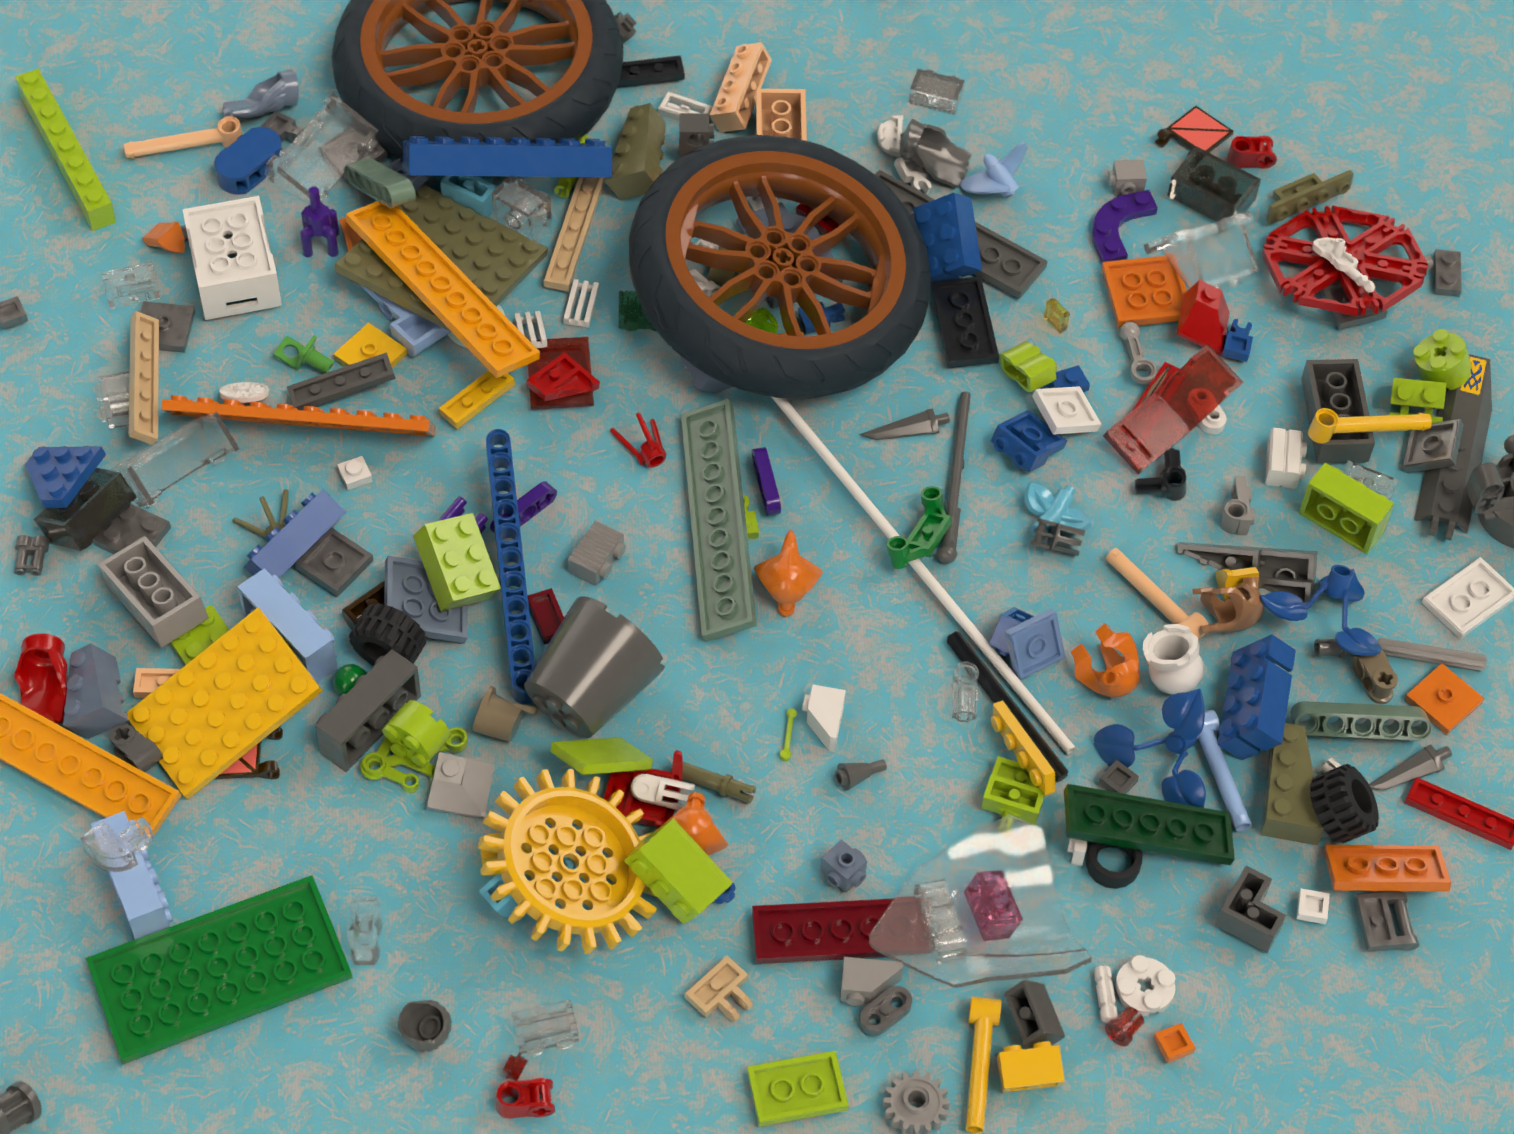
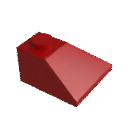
M1198 280L1183 294L1177 329L1178 336L1219 355L1223 352L1230 314L1221 289Z

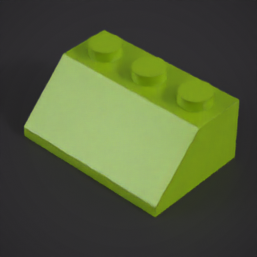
M674 818L641 840L624 860L683 925L705 910L733 883Z

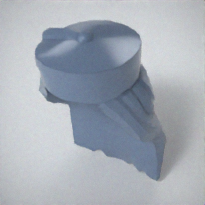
M292 69L279 71L275 76L255 85L251 94L245 100L224 102L223 116H231L237 119L255 118L272 111H279L284 106H296L298 103V79L296 73Z

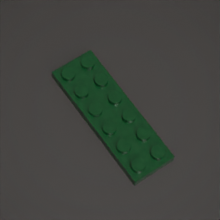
M1067 784L1064 789L1066 835L1068 838L1230 866L1235 860L1230 812Z

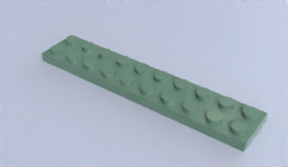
M730 399L681 414L702 637L706 641L757 626L734 406Z

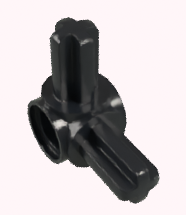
M1170 448L1164 452L1165 469L1160 473V477L1135 480V492L1137 494L1161 493L1162 497L1172 501L1184 498L1187 491L1186 472L1181 468L1180 451Z

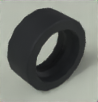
M1091 842L1087 853L1086 867L1089 875L1096 883L1107 888H1122L1135 881L1141 869L1143 853L1142 850ZM1109 847L1123 850L1131 858L1129 869L1121 872L1107 870L1097 860L1099 851Z

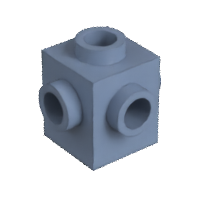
M841 839L822 857L820 871L826 876L827 881L832 886L839 887L846 893L853 886L856 888L861 885L867 876V860L861 851L856 848L852 849Z

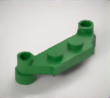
M929 486L921 491V503L925 508V513L908 538L894 536L887 541V553L891 557V566L893 568L902 569L907 566V562L924 556L930 557L951 526V516L946 515L942 506L943 495L940 488Z

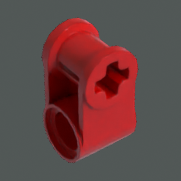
M1237 136L1233 138L1227 155L1228 164L1237 169H1266L1272 167L1277 162V157L1272 150V138L1269 136Z
M536 1078L502 1083L496 1093L497 1112L502 1117L508 1119L547 1117L554 1114L555 1105L552 1104L551 1100L553 1081L548 1078ZM511 1096L516 1098L517 1101L514 1103H506L503 1101V1099L505 1097Z

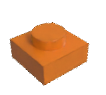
M1182 1023L1159 1031L1154 1035V1040L1167 1064L1193 1054L1196 1049Z

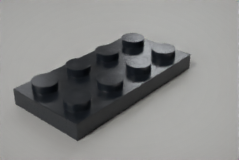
M981 276L931 281L930 290L947 367L999 363V352Z

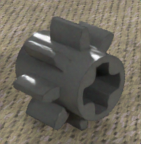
M619 12L614 16L618 23L621 40L626 42L636 33L633 26L637 23L629 13L624 16Z

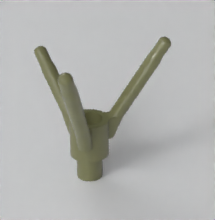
M287 489L283 491L280 522L277 523L265 497L259 498L270 524L266 530H262L238 518H233L232 521L266 538L276 527L279 530L285 527L283 520L287 515L289 491Z

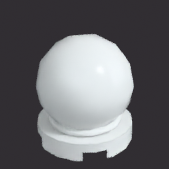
M1180 624L1164 625V630L1152 635V632L1149 633L1143 641V654L1149 665L1148 674L1152 682L1161 692L1170 695L1193 690L1203 676V661L1199 655L1200 645L1197 636L1191 633L1188 626Z

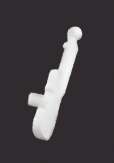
M1327 237L1314 240L1313 251L1328 259L1336 269L1346 273L1358 286L1364 287L1366 292H1374V283L1368 280L1367 275H1362L1356 269L1358 260L1352 254L1346 252L1345 240Z

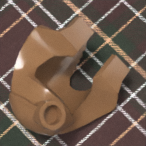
M1244 577L1243 583L1238 584L1236 587L1192 589L1193 594H1201L1200 600L1218 622L1201 626L1203 633L1243 631L1254 626L1260 620L1264 611V605L1260 600L1261 594L1257 589L1259 577ZM1226 593L1229 596L1226 601L1217 598V594Z

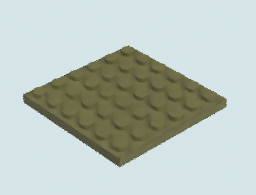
M424 184L415 192L416 199L414 201L398 206L496 307L548 254V247L487 216L479 215L473 209L466 208L454 202L451 198L442 196L441 193ZM363 239L335 263L334 271L450 331Z

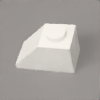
M812 685L811 695L805 694L803 711L807 712L806 723L829 751L835 752L846 690Z

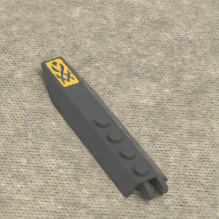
M1469 354L1471 360L1470 378L1466 383L1454 390L1446 388L1444 410L1438 409L1437 417H1443L1442 422L1460 419L1464 424L1456 465L1425 470L1415 515V521L1429 518L1431 522L1428 535L1431 536L1437 533L1438 523L1447 525L1444 535L1445 539L1450 541L1456 525L1464 533H1468L1473 506L1466 491V486L1474 468L1482 463L1492 413L1490 359Z

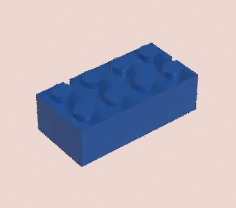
M1273 634L1234 651L1231 656L1230 672L1219 728L1218 746L1240 760L1259 754L1260 749L1266 751L1282 744L1292 675L1288 672L1293 671L1296 650Z

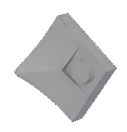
M439 752L437 754L426 809L484 819L495 765Z

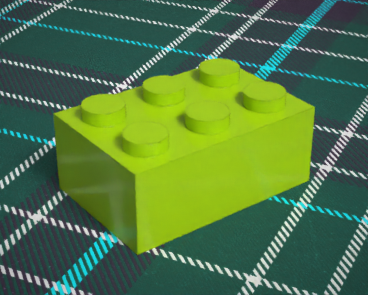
M1325 462L1309 481L1299 514L1363 553L1368 554L1384 534L1395 503L1369 489L1362 482L1356 481L1344 474L1340 469L1332 467Z
M473 513L425 524L413 535L441 612L488 600L501 589Z

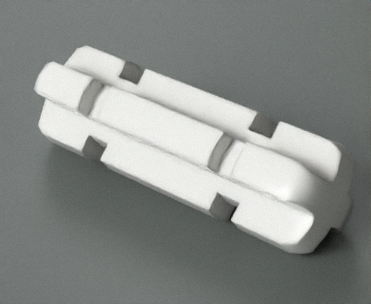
M1107 965L1097 966L1094 976L1095 982H1097L1096 990L1099 1007L1101 1008V1021L1104 1023L1115 1022L1118 1014L1114 1004L1116 1001L1113 981L1111 980V968Z

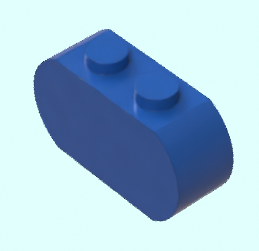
M255 127L251 128L244 135L239 136L229 147L223 149L215 157L214 162L219 186L230 194H247L282 166L284 157L280 136L272 129Z

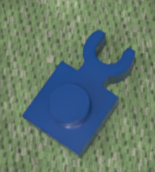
M1235 318L1230 331L1228 330L1222 356L1247 362L1253 340L1252 336H1248L1252 324L1248 322L1246 328H1240L1237 325L1238 319Z
M1077 365L1056 372L1057 380L1041 387V389L1080 386L1082 391L1086 392L1089 391L1090 383L1080 366Z

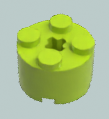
M1438 329L1414 348V358L1421 380L1447 383L1446 388L1454 390L1462 386L1470 378L1471 360L1466 343L1459 335L1450 333L1445 329Z
M409 700L402 705L384 726L382 733L392 743L390 749L395 755L400 758L407 756L417 766L424 768L450 738V730L441 718L436 721L430 716L434 711L418 701Z

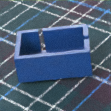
M954 192L913 208L914 219L919 231H921L928 253L931 281L959 279V276L965 277L982 271L972 198Z

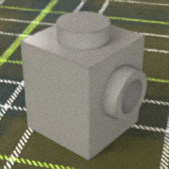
M1144 160L1114 161L1112 171L1108 172V184L1113 186L1114 196L1145 190L1147 176Z

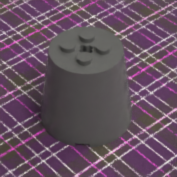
M580 596L571 605L526 680L524 688L531 700L551 718L554 724L579 737L588 739L663 672L665 666L660 663L663 657L656 646L631 621L622 614H619L616 618L606 611V604L596 599Z

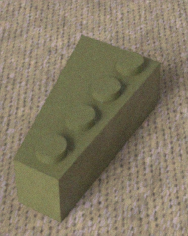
M650 103L630 108L612 158V178L605 177L604 180L620 200L646 194L656 178L662 174L660 160L663 159L664 153L661 150V146L665 141L666 122Z
M1285 723L1282 744L1269 750L1260 835L1318 845L1324 829L1316 817L1310 797V784L1314 774L1305 726Z

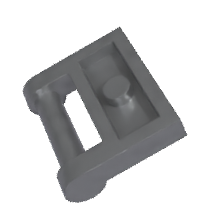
M1390 891L1356 895L1354 900L1367 952L1395 949L1410 951L1419 947V941L1417 936L1413 934L1406 907L1408 902L1406 892ZM1388 905L1395 907L1402 936H1396Z

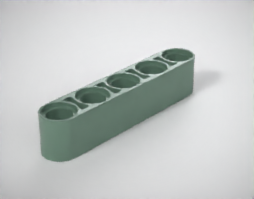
M370 157L345 165V174L351 186L389 208L416 199L413 184L407 177Z
M1302 701L1296 703L1290 711L1293 724L1305 726L1307 736L1418 741L1428 738L1432 732V724L1422 708L1416 706ZM1304 715L1311 716L1307 721H1299ZM1331 717H1339L1338 720L1333 723L1327 722L1328 719ZM1367 718L1364 723L1355 724L1358 719ZM1395 719L1392 724L1383 725L1386 720ZM1417 720H1422V723L1420 725L1415 727L1411 726L1413 722Z

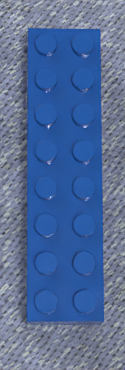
M410 136V141H403V172L408 175L612 178V147L606 145L605 141L600 139H585V143H580V140L573 138H560V143H555V140H551V138H536L535 142H530L526 138L512 137L510 142H505V139L500 137H485V142H479V139H476V137H460V141H454L450 137L436 136L435 141H428V138H425V136Z

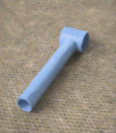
M1214 710L1205 711L1204 727L1197 739L1200 741L1226 808L1230 812V818L1237 832L1245 831L1252 824L1243 806L1242 799L1222 750L1218 746L1215 736L1219 734L1220 728L1217 714Z

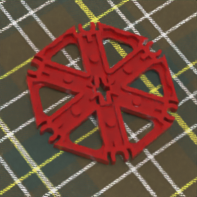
M1333 205L1331 209L1329 206H1325L1324 213H1320L1316 208H1312V215L1309 209L1268 233L1266 244L1263 245L1262 257L1279 293L1283 290L1284 297L1288 294H1293L1292 302H1298V305L1358 316V312L1361 316H1365L1366 308L1372 309L1374 314H1378L1379 308L1384 312L1421 288L1427 273L1428 263L1410 229L1407 228L1405 230L1404 224L1395 227V219H1389L1390 216ZM1347 222L1371 228L1350 241L1341 223ZM1303 228H1310L1315 231L1318 239L1326 237L1341 238L1345 240L1346 252L1352 254L1358 260L1356 269L1362 275H1367L1368 280H1370L1369 277L1398 282L1403 287L1385 298L1377 294L1375 289L1374 292L1368 293L1364 290V287L1358 286L1346 273L1336 269L1328 259L1313 251L1312 241L1290 238V236ZM1391 245H1400L1404 248L1410 260L1381 255L1379 253ZM1280 261L1310 265V267L1292 278H1285L1278 263ZM1339 279L1349 302L1342 304L1335 300L1317 299L1314 295Z

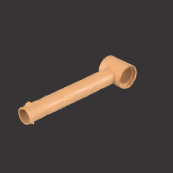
M228 116L218 122V128L132 142L131 140L124 144L127 158L135 159L134 157L221 142L223 147L227 148L243 134L239 120Z
M1114 548L1108 553L1106 560L1173 624L1188 626L1191 633L1196 635L1198 640L1206 635L1201 629V626L1208 625L1203 615L1194 612L1188 616L1118 548Z

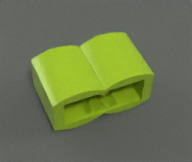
M1024 341L1000 353V363L1003 372L1012 380H1016L1027 392H1033L1057 380V365L1053 358L1041 353L1040 349L1030 342Z

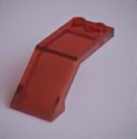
M1207 344L1193 355L1154 394L1106 431L1103 437L1139 475L1160 458L1166 450L1172 448L1188 435L1244 382Z

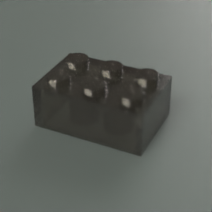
M1196 146L1171 176L1167 197L1232 230L1256 200L1261 179Z
M96 468L67 508H45L34 521L44 535L50 539L51 544L82 551L92 544L93 539L101 531L108 529L112 521L120 513L125 512L137 496L121 472Z

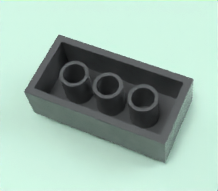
M1358 359L1306 360L1301 382L1309 425H1311L1316 412L1322 408L1333 410L1338 417L1369 416ZM1373 432L1333 433L1330 441L1321 444L1313 441L1316 463L1369 462L1375 445Z
M393 649L385 656L379 657L374 667L366 675L360 676L355 686L347 694L341 695L336 705L318 719L315 726L321 755L347 772L384 735L382 729L402 705L409 700L417 701L421 697L418 667Z

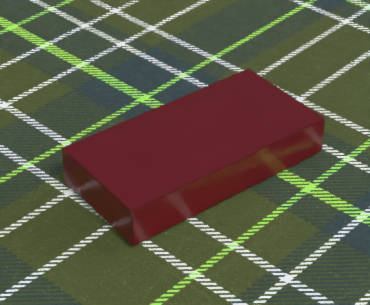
M552 588L527 595L530 612L544 645L550 642L564 619Z

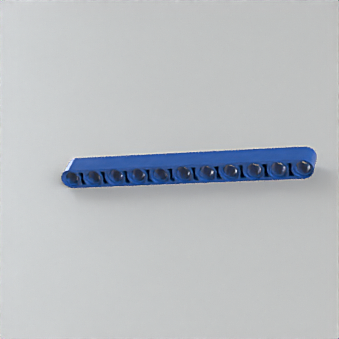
M494 429L486 436V454L511 692L516 702L528 704L532 702L525 689H520L518 686L525 684L535 667L511 441L509 434L505 430ZM497 468H505V470H502V471H498V470H496V469H497ZM500 491H507L508 493H507V494H500L499 492H500ZM504 514H509V515H511V516L508 517V518H503V517H501V516L504 515ZM506 538H512V539H514L513 541H510V542L504 541V539H506ZM508 562L516 563L513 566L506 565ZM510 586H517V587H519V588L516 589V590H510V589H508ZM514 610H519L522 613L516 615L510 612ZM515 635H523V636H525V637L522 638V639H515V638H513V636H515ZM520 659L528 661L525 664L516 663Z

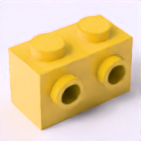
M1050 1041L1034 1043L1033 1048L1023 1050L1021 1045L1007 1046L1003 1048L1004 1052H999L997 1056L1002 1093L1062 1086L1065 1082L1059 1045L1051 1046Z

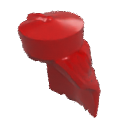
M33 634L27 636L22 641L20 658L14 672V678L21 692V705L56 724L61 723L65 714L64 708L67 696V662L63 657L65 644L60 638L51 634Z

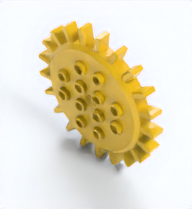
M548 769L542 770L536 777L540 791L536 793L524 776L519 778L513 787L523 801L519 804L503 791L494 802L510 816L506 819L490 811L482 822L500 832L499 838L484 835L478 842V849L497 852L498 861L486 862L480 869L481 875L501 874L504 884L500 885L490 896L492 900H501L511 895L518 906L512 910L508 921L513 924L521 920L525 913L530 915L537 921L531 934V939L537 941L546 932L547 927L557 930L558 951L563 952L570 944L571 934H580L584 954H590L597 947L594 933L600 931L611 950L622 941L614 926L616 923H619L631 937H634L643 927L634 919L629 911L633 909L646 919H649L657 909L640 897L642 892L655 895L624 862L641 840L651 834L646 833L638 836L633 828L643 816V811L639 809L625 817L616 808L624 795V792L620 789L612 794L608 801L597 796L600 786V778L597 776L592 778L586 785L585 790L575 788V774L572 769H568L562 776V787H554ZM545 822L550 823L552 828H549ZM572 823L576 824L579 827V830L573 827ZM521 847L526 848L528 853H524ZM548 849L554 850L555 855L549 852ZM575 850L580 851L582 856H579ZM602 851L606 852L609 855V858H607L602 853ZM563 858H570L574 861L576 868H567L563 863ZM524 874L529 875L531 877V881L527 880ZM552 875L556 876L559 882H556L552 878ZM579 877L584 878L586 883L579 880ZM606 878L610 879L613 885L607 882ZM555 902L559 903L562 909L556 907ZM582 904H586L589 910H585Z

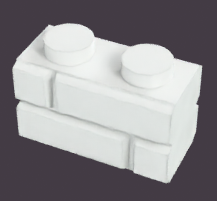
M1282 428L1271 429L1267 443L1266 485L1276 487L1281 485L1284 488L1295 489L1298 486L1299 479H1304L1306 464L1301 463V459L1306 456L1307 442H1302V431H1286V429Z

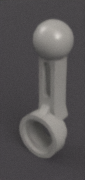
M1126 322L1120 328V336L1126 341L1131 358L1130 375L1138 384L1145 385L1151 383L1156 376L1157 367L1152 360L1143 356L1138 339L1140 336L1139 326L1134 322ZM1139 369L1148 371L1149 376L1141 377L1136 371Z

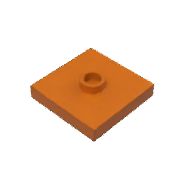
M1441 663L1407 693L1404 700L1411 706L1422 708L1430 722L1448 735L1477 709L1485 698Z

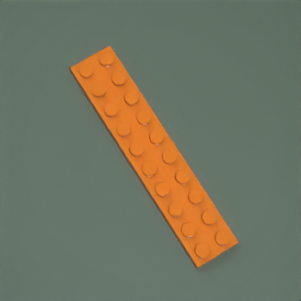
M171 395L170 400L162 399L161 410L176 416L435 437L436 426L429 419H426V416L410 415V419H403V417L396 413H383V417H377L373 412L357 410L356 415H351L345 409L330 408V413H327L324 410H320L319 407L304 406L303 410H298V408H293V405L277 404V408H271L267 403L250 402V406H245L240 401L227 399L224 400V404H219V402L213 401L214 399L197 397V402H193L191 399H187L186 396Z

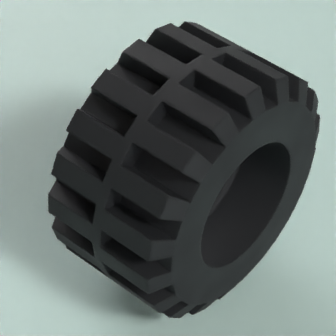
M377 603L376 605L370 604L365 608L349 634V642L360 657L373 666L379 657L385 656L391 649L414 664L427 641L424 630L410 616L391 606Z
M1344 764L1311 780L1310 797L1314 812L1319 823L1332 839L1338 843H1346L1376 830L1379 824V813L1375 796L1364 776L1354 766Z

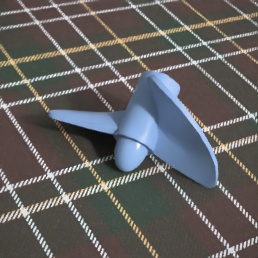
M1024 142L1020 143L1002 160H998L992 154H986L983 159L986 170L961 180V188L968 193L974 194L1000 192L1003 198L1008 195L1010 197L1013 196L1015 190L1019 188L1013 176L1027 152V145Z

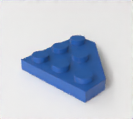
M42 446L34 450L25 466L44 507L67 508L106 456V453L102 446Z

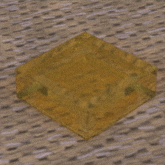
M1051 298L1046 301L1044 318L1061 334L1067 330L1070 313L1056 299Z

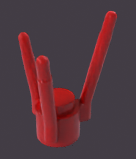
M641 413L636 414L647 440L640 446V453L614 428L610 429V432L637 458L640 465L646 463L648 467L653 468L665 461L667 454L662 446L654 419L650 420L655 441L652 439Z

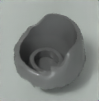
M433 1000L412 1001L402 1009L398 1019V1029L404 1041L411 1048L417 1049L420 1052H430L438 1049L449 1038L452 1024L451 1016L439 1002Z

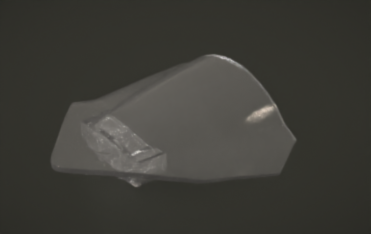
M1011 815L1005 816L951 846L916 869L869 935V944L877 952L953 988L988 981L1067 974L1092 962L1088 951L1073 936L1061 909L1052 877L1043 829Z

